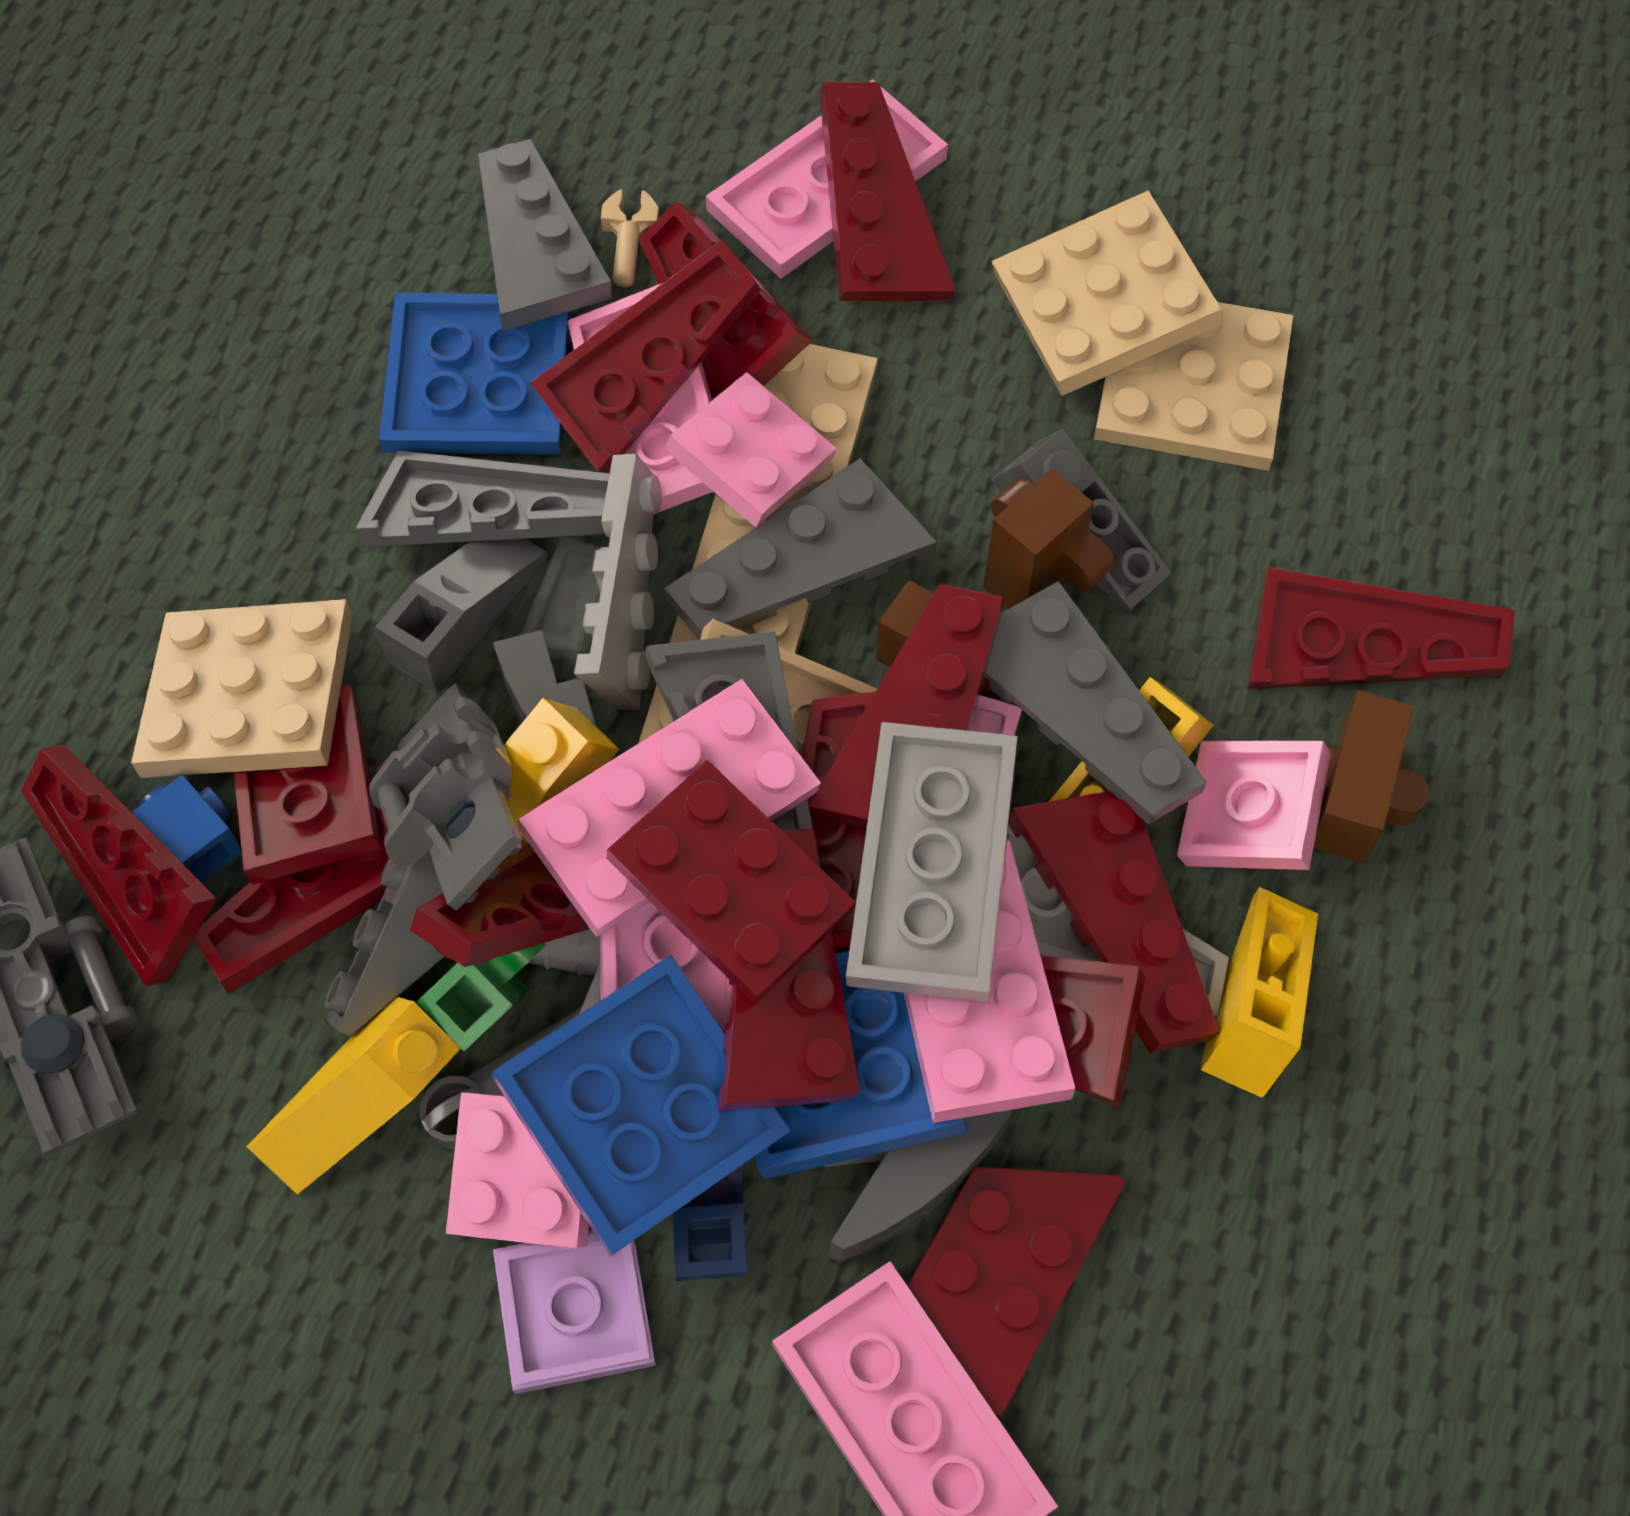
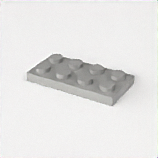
M887 722L881 723L846 972L847 986L989 1002L1018 736Z

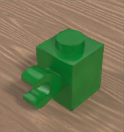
M543 943L468 967H463L457 963L417 1003L465 1051L529 990L515 974L546 945Z

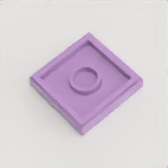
M593 1230L588 1231L587 1247L575 1249L523 1243L493 1249L512 1389L515 1394L656 1366L635 1240L612 1256H609Z

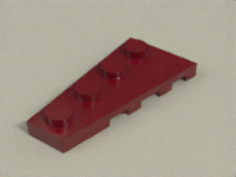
M677 201L639 238V242L659 284L665 282L720 240L691 208ZM746 267L745 269L756 281L760 292L702 361L712 400L746 372L761 385L765 386L813 341Z
M721 239L530 384L596 471L609 473L613 455L626 453L759 294L758 285Z
M1268 567L1263 580L1247 689L1502 676L1509 668L1515 610Z
M944 584L938 586L821 783L818 792L808 805L811 815L867 828L882 722L965 731L971 730L1004 608L1003 597Z
M65 745L41 748L21 789V793L144 985L148 987L166 982L172 976L217 898Z
M385 761L382 762V763L375 769L376 774H377V772L380 770V768L382 767V765L385 763ZM375 806L381 849L254 885L250 881L200 926L194 936V940L227 994L380 903L387 888L381 884V877L389 860L384 845L385 836L388 831L381 809Z
M814 829L781 830L820 867ZM832 931L756 1004L729 980V985H732L730 1018L725 1024L723 1053L726 1054L724 1083L720 1086L718 1112L852 1100L860 1093Z

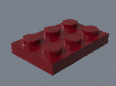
M348 685L340 689L328 766L234 772L243 867L253 885L381 849L375 806L369 792L371 780L359 700L352 686Z
M708 760L607 849L606 859L754 1004L853 911L856 904L836 882Z

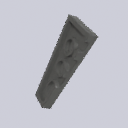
M1059 581L1002 613L985 678L990 682V689L1009 705L1014 702L1039 724L1038 730L1054 744L1059 746L1062 743L1086 764L1085 770L1118 799L1128 803L1134 812L1148 825L1203 793L1207 783Z

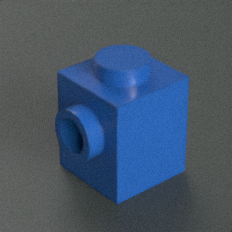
M183 775L169 785H162L153 789L143 798L140 806L131 812L201 883L242 853L233 834L225 824L232 817L225 805L209 787L198 793Z

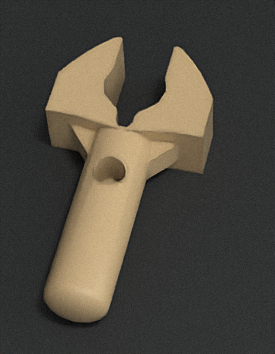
M622 189L615 192L602 204V231L613 232L617 236L612 280L615 285L622 288H628L634 284L639 238L659 219L657 204L644 190L641 193V209L632 216L631 221H627L626 215L623 213L624 198Z

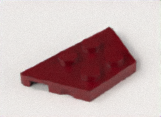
M975 1166L908 1285L916 1300L999 1420L1127 1181L1118 1175Z

